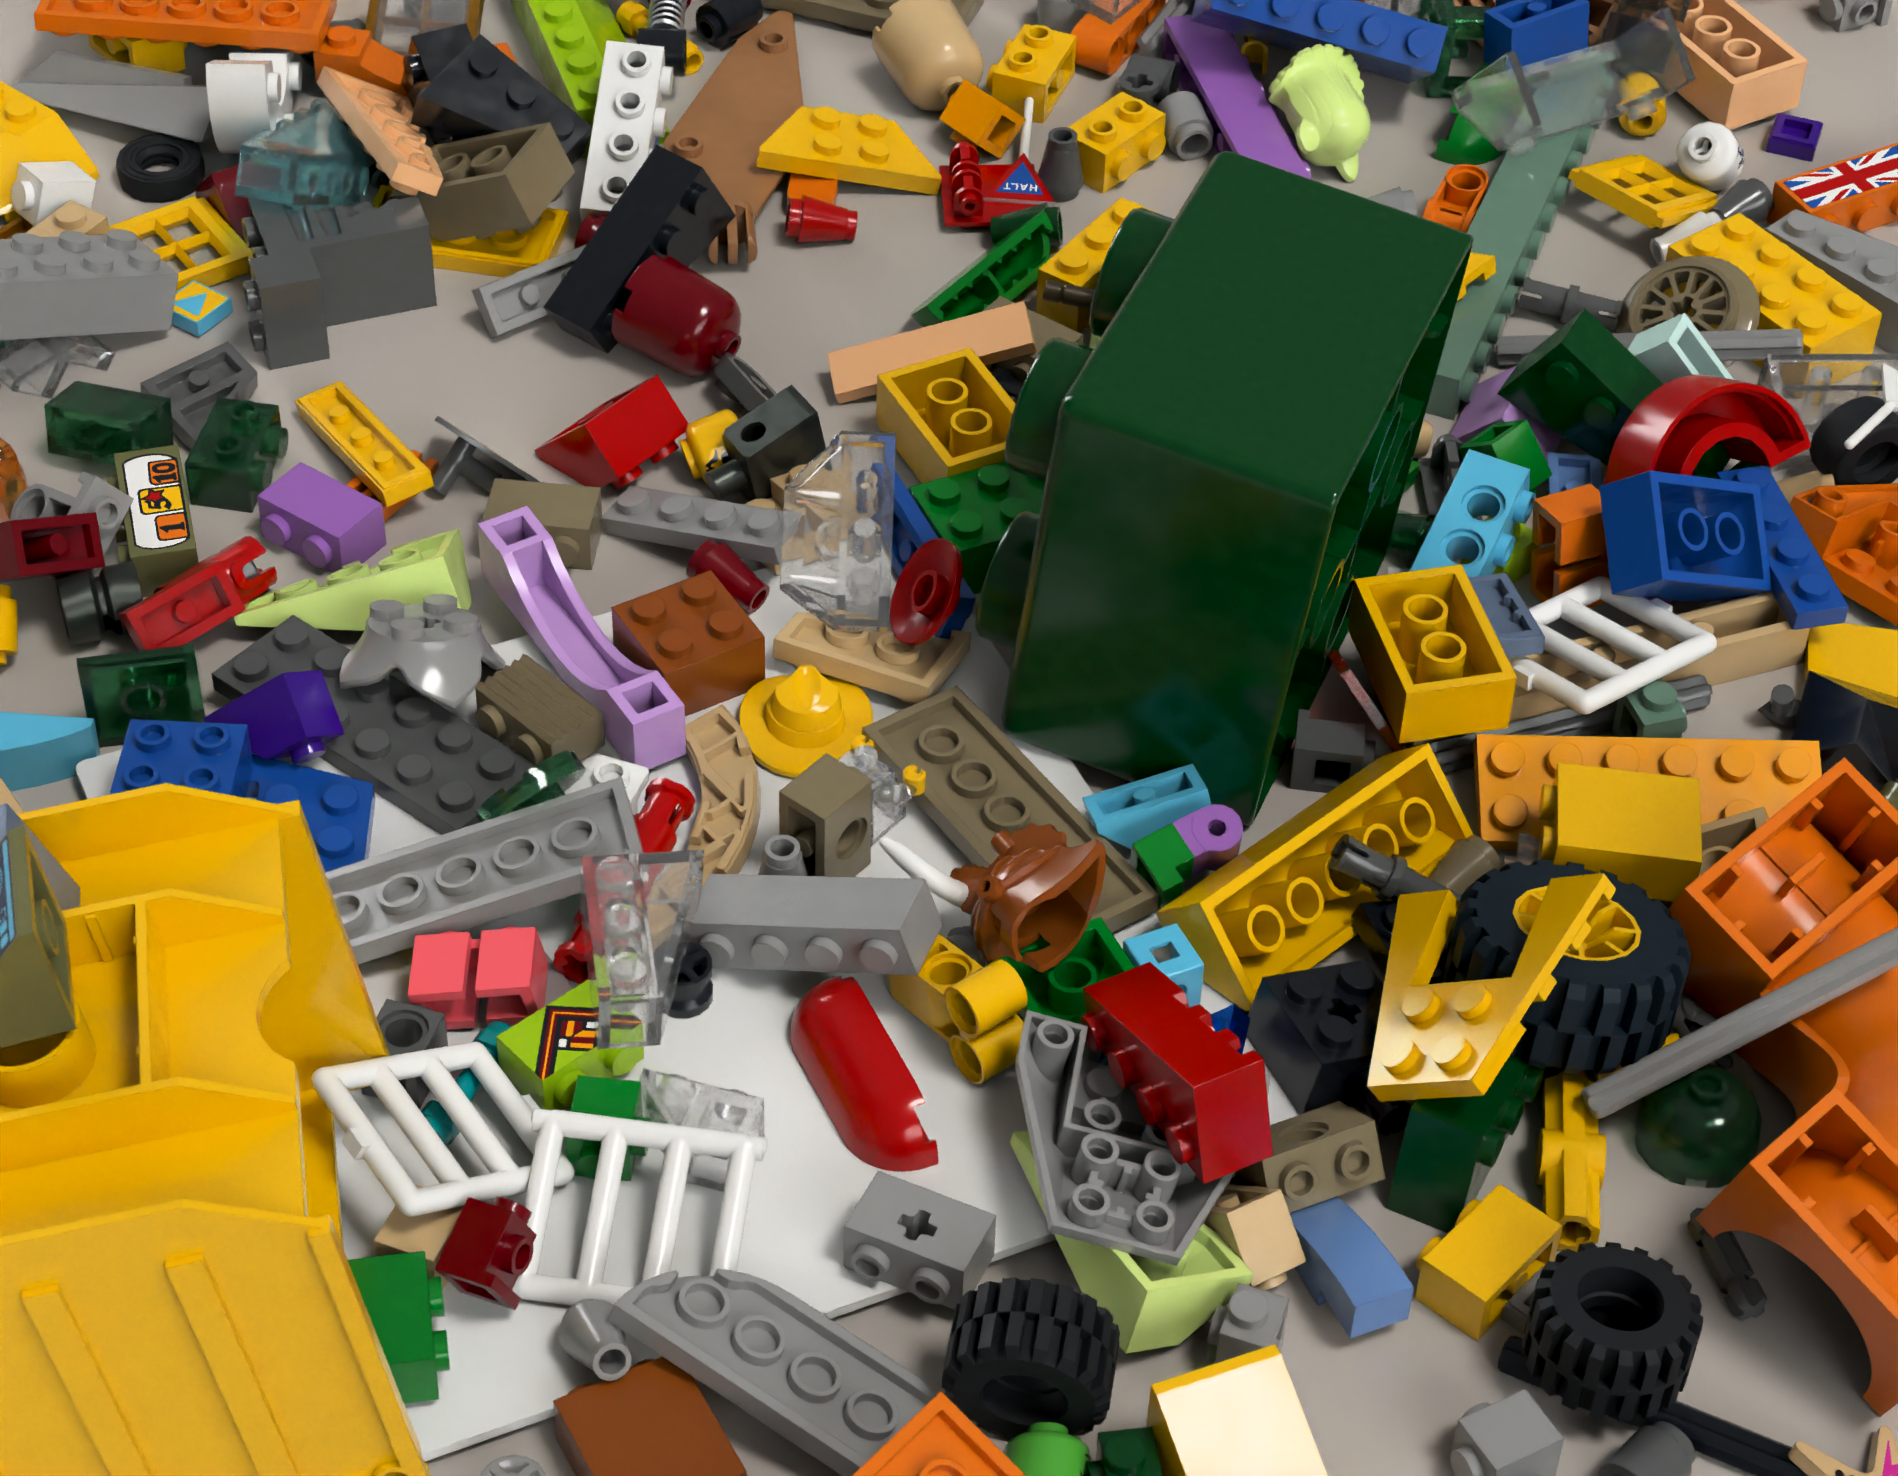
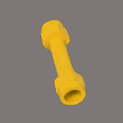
M626 1L618 8L616 21L621 25L623 31L631 37H637L638 28H647L649 9L640 3ZM687 39L686 75H692L701 68L704 56L698 50V46Z

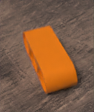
M1099 0L1071 31L1072 35L1077 36L1075 64L1107 75H1113L1138 47L1136 39L1166 4V0Z

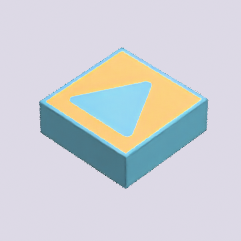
M193 280L176 292L171 324L200 337L233 312L232 300L230 297Z

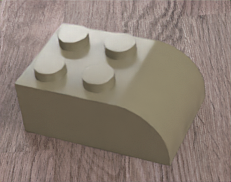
M547 122L434 145L431 148L433 152L432 157L436 159L444 179L436 197L422 191H418L417 196L429 222L431 238L449 241L475 236L476 239L481 240L500 231L514 229L515 232L519 233L535 227L541 221L540 215L549 204L562 195V188L575 174V170L551 123ZM396 189L389 196V199H404L414 196Z

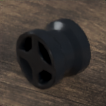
M675 941L665 944L656 951L651 965L652 978L654 980L653 1002L656 1008L664 1015L676 1019H689L706 1011L713 1001V983L711 981L712 958L708 950L700 944L690 941Z

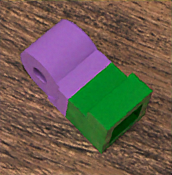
M1212 804L1192 812L1132 843L1130 865L1159 894L1158 910L1182 894L1184 881L1205 870L1216 871L1238 856L1243 834V824L1240 816L1232 808L1225 805Z

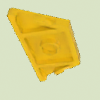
M801 106L759 147L756 160L757 168L938 195L942 180L940 173L894 120H887L876 114L856 115L838 112L833 108L825 106L817 108Z

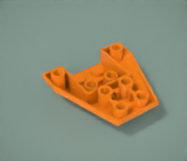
M1898 483L1818 486L1794 495L1789 505L1840 592L1898 627Z

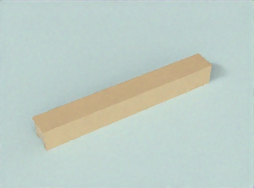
M1771 591L1677 614L1683 619L1712 633L1717 639V647L1712 653L1660 679L1664 682H1670L1699 674L1705 676L1707 683L1713 686L1804 663L1805 656L1803 654L1810 628L1793 630ZM1645 623L1625 627L1665 650L1681 643ZM1594 636L1573 640L1625 670L1641 663ZM1546 651L1540 654L1525 655L1527 658L1584 690L1601 683ZM1516 685L1509 722L1567 708L1568 706L1536 688L1527 691ZM1388 719L1385 720L1384 726L1400 750L1449 738L1442 737L1399 744Z

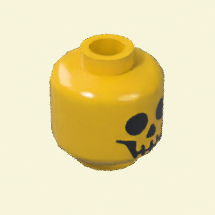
M720 410L692 421L687 425L685 429L686 438L680 440L679 443L694 480L702 477L707 484L705 473L730 461L722 435L727 427L739 420L731 410Z

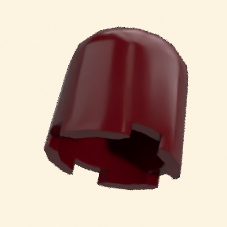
M655 254L651 255L639 265L628 279L625 288L632 293L626 303L624 312L616 308L612 316L611 331L615 341L679 374L691 378L711 373L726 352L736 355L741 344V336L739 335L741 312L735 297L727 290L669 255H666L664 259Z

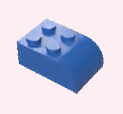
M1649 470L1599 486L1608 557V573L1613 595L1688 602H1710L1744 598L1773 591L1759 484Z

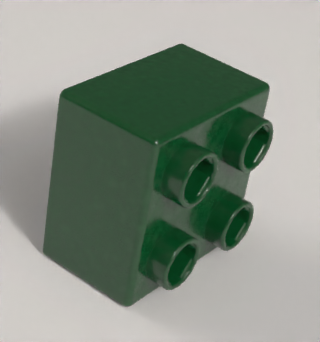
M1228 151L1220 152L1211 159L1175 219L1144 208L1132 209L1116 232L1104 259L1091 303L1089 324L1092 334L1100 338L1098 343L1092 349L1062 337L1049 339L1039 351L1029 369L1019 393L1008 429L1005 445V460L1008 468L1045 482L1040 514L1031 511L1021 512L1015 516L1007 527L988 568L976 610L975 627L979 636L1014 649L1001 718L1002 727L1006 733L1019 740L1129 782L1193 763L1208 789L1211 805L1219 804L1232 808L1240 816L1243 825L1250 826L1253 824L1295 740L1299 709L1310 710L1348 633L1347 628L1354 579L1376 576L1386 555L1474 239L1472 235Z

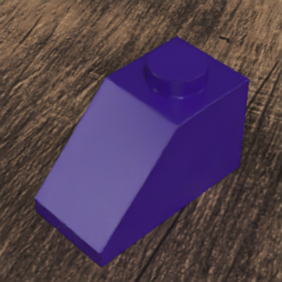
M322 670L282 673L203 718L205 723L248 724L252 753L266 760L291 757L293 764L305 763L326 753L324 745L345 734Z

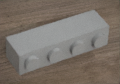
M710 873L684 918L682 925L690 942L700 944L708 950L712 958V968L918 975L943 923L925 879Z

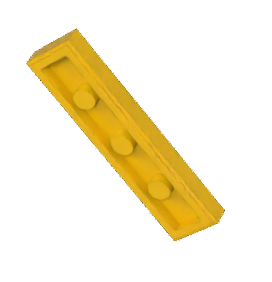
M337 381L295 401L300 418L386 507L434 486L431 471L342 381Z

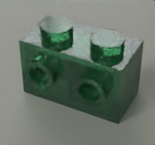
M75 381L44 405L48 453L115 466L114 453L174 445L171 398Z
M217 398L184 464L191 505L253 512L258 502L257 495L271 485L273 468L276 461L285 457L288 448V430L281 427L279 405L258 403L250 400Z

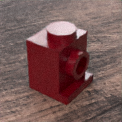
M468 1197L435 1270L461 1293L516 1310L521 1298L512 1289L518 1276L526 1271L531 1262L533 1242L537 1236L527 1226L532 1212L521 1204L503 1197H496L493 1204Z

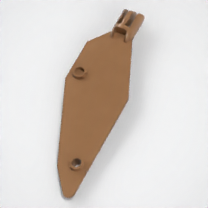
M788 11L772 13L757 26L738 38L664 140L665 149L703 167L736 215L708 245L709 259L714 264H718L719 244L726 245L728 264H738V244L743 242L746 245L747 263L756 260L758 250L754 221L786 174L783 171L757 168L756 160L759 147L803 106L794 17Z

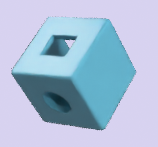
M1177 923L1124 940L1123 951L1134 967L1151 962L1184 990L1189 1007L1200 1003L1204 963ZM1171 945L1170 959L1158 963L1151 950Z

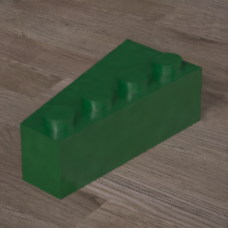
M1583 309L1518 363L1497 394L1589 455L1600 459V462L1608 466L1614 443L1628 417L1640 402L1664 384L1587 309ZM1718 441L1703 454L1694 468L1692 476L1715 479L1716 473L1724 470L1730 457L1722 441Z
M1514 1055L1512 1058L1508 1057L1484 1096L1416 1100L1410 1109L1385 1208L1449 1233L1455 1227L1456 1220L1464 1207L1470 1201L1476 1199L1491 1168L1495 1165L1508 1135H1513L1521 1119L1525 1102L1532 1103L1540 1088L1544 1071L1551 1072L1554 1067L1547 1065L1546 1069L1531 1066L1528 1065L1529 1060Z

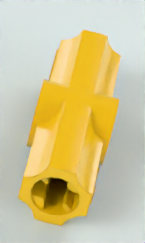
M1561 1071L1554 1077L1545 1078L1542 1089V1128L1540 1129L1537 1143L1535 1182L1536 1185H1542V1212L1562 1225L1557 1250L1562 1251L1568 1248L1577 1252L1579 1244L1590 1242L1597 1244L1601 1230L1600 1190L1602 1189L1606 1166L1605 1134H1599V1119L1592 1117L1582 1100L1581 1091L1583 1088L1594 1083L1586 1077L1584 1072L1579 1075L1563 1073Z

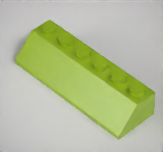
M511 0V6L549 91L593 127L606 41L627 43L607 0ZM667 125L665 136L659 137V144H664V140L670 133ZM591 134L584 154L580 158L588 157Z

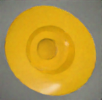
M800 665L792 675L767 678L750 688L741 703L739 722L741 729L748 739L753 758L774 773L796 778L826 753L847 766L853 765L854 762L851 760L850 753L851 740L853 737L862 734L863 727L873 723V712L869 698L856 684L836 677L821 675L813 665Z

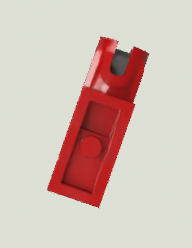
M251 536L241 538L220 550V552L211 555L184 573L157 587L153 595L119 613L145 663L157 661L246 609L245 603L261 595L270 586L276 584L277 572L275 566L263 571L261 568H257L253 562L255 558L267 552L255 538Z

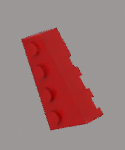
M1151 962L1083 988L1086 1015L1080 1017V1024L1088 1026L1086 1043L1092 1051L1100 1050L1104 1054L1116 1083L1121 1088H1130L1136 1096L1143 1118L1150 1126L1157 1124L1166 1136L1168 1147L1174 1159L1179 1164L1187 1163L1204 1185L1273 1156L1264 1059L1258 1053L1252 1050L1241 1055L1237 1051L1241 1048L1239 1037L1228 1028L1215 1032L1210 1013L1200 1004L1189 1008L1184 990Z

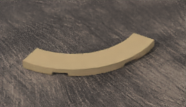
M723 704L685 725L686 755L697 771L702 799L701 803H699L696 821L688 838L689 847L682 859L677 863H672L650 886V892L629 929V932L650 957L654 956L656 951L665 944L677 941L686 933L682 922L710 873L739 874L756 837L761 809L758 771L746 735L737 720Z

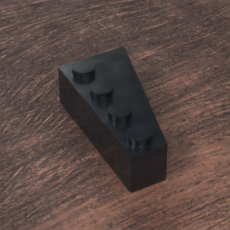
M656 145L551 295L544 308L563 331L608 354L618 343L615 341L611 331L614 310L617 308L624 312L626 303L632 293L625 288V285L639 265L655 254L662 259L669 255L689 267L736 215L703 167Z

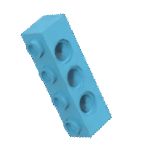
M1468 449L1410 571L1459 565L1453 562L1457 559L1473 561L1469 564H1462L1468 577L1491 575L1494 573L1497 565L1505 567L1515 544V536H1512V533L1518 522L1523 524L1527 522L1533 509L1536 494L1529 491L1530 469ZM1486 515L1492 517V519L1481 521L1475 519V517Z

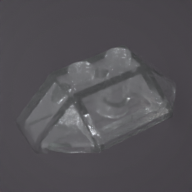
M840 431L830 441V446L812 459L784 487L780 590L832 630L889 632L896 453L895 432Z

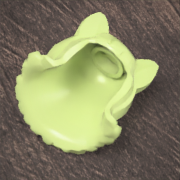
M1316 44L1311 48L1307 47L1299 51L1290 59V64L1278 72L1277 77L1269 86L1271 96L1268 98V101L1285 112L1286 119L1296 136L1299 153L1303 158L1320 167L1336 166L1341 176L1351 183L1356 180L1358 174V152L1365 145L1371 131L1369 112L1363 102L1365 97L1362 92L1364 81L1360 78L1361 73L1358 70V65L1349 52L1343 54L1344 49L1342 47L1333 46L1332 44H1325L1324 46Z

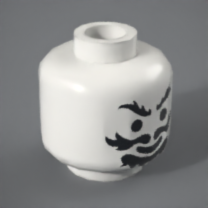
M1699 123L1688 129L1680 138L1676 149L1677 164L1685 177L1709 191L1722 190L1733 184L1741 174L1744 165V150L1739 141L1728 128L1718 123Z

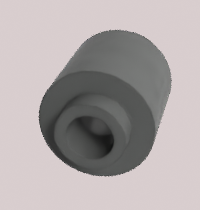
M1658 1421L1651 1426L1640 1427L1600 1467L1598 1476H1690L1692 1471L1691 1464L1695 1461L1696 1457L1695 1449L1689 1438L1679 1428L1668 1422Z

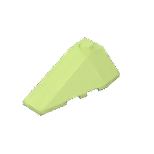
M459 528L390 549V556L380 560L378 565L370 568L368 564H361L359 560L341 566L342 569L326 577L327 583L318 586L315 578H309L259 595L244 604L246 608L244 611L233 616L236 626L275 628L292 615H295L316 629L364 631L366 620L370 616V603L377 600H396L403 604L423 603V598L431 594L452 595L457 598V608L468 611L472 600L463 541Z
M1028 1130L1013 1132L1010 1144L1045 1215ZM1204 1223L1177 1266L1054 1234L1082 1294H1088L1096 1299L1097 1306L1107 1308L1113 1315V1323L1118 1325L1120 1331L1119 1346L1125 1354L1181 1344L1214 1315L1218 1305L1225 1306L1229 1303L1238 1283L1249 1286L1254 1275L1222 1237Z

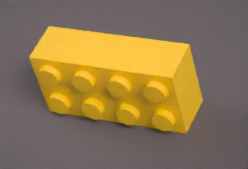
M1740 212L1668 246L1665 262L1686 256H1710L1723 259L1741 269L1754 284L1759 297L1760 318L1757 330L1800 329L1802 331L1803 354L1801 358L1751 360L1797 395L1801 396L1871 361L1882 312ZM1687 282L1679 284L1678 287L1681 293L1685 291ZM1701 282L1699 284V288L1704 284V282ZM1672 287L1662 292L1668 297L1674 295ZM1692 309L1687 313L1692 318L1695 315ZM1709 324L1714 329L1719 327V325Z

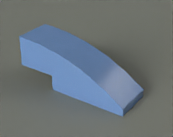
M1334 1197L1290 1213L1307 1261L1294 1268L1316 1304L1320 1305L1328 1302L1350 1339L1408 1319L1414 1286L1390 1251L1351 1207L1339 1197Z

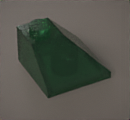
M194 644L77 658V668L87 718H93L95 721L99 748L123 745L130 719L204 722L203 718L206 717L204 688L198 650Z

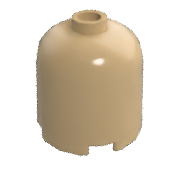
M899 0L889 7L892 15L884 22L881 29L878 26L874 28L872 47L878 59L906 99L920 109L940 112L945 110L949 98L957 91L964 79L978 87L983 75V57L977 43L951 0Z

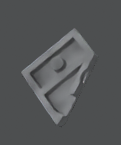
M227 341L141 382V398L191 452L199 458L206 454L258 387L257 371Z

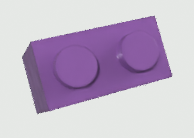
M302 462L257 495L262 536L267 538L272 544L282 546L307 559L314 566L322 567L331 573L342 569L341 566L358 560L361 564L386 545L382 503Z

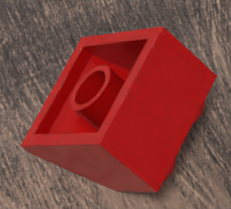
M657 374L605 401L534 451L540 460L584 486L603 487L613 483L618 490L643 474L639 464L648 458L652 464H655L676 451L679 446L675 439L685 433L689 423Z

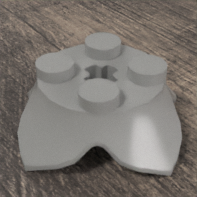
M431 594L423 598V603L403 604L396 600H377L370 603V616L366 620L365 630L361 638L343 660L339 674L340 689L368 686L380 682L382 679L389 680V673L398 668L402 671L410 687L416 692L455 709L475 690L480 681L481 660L492 669L498 671L505 667V661L487 642L482 633L478 616L467 610L457 608V598L452 595Z

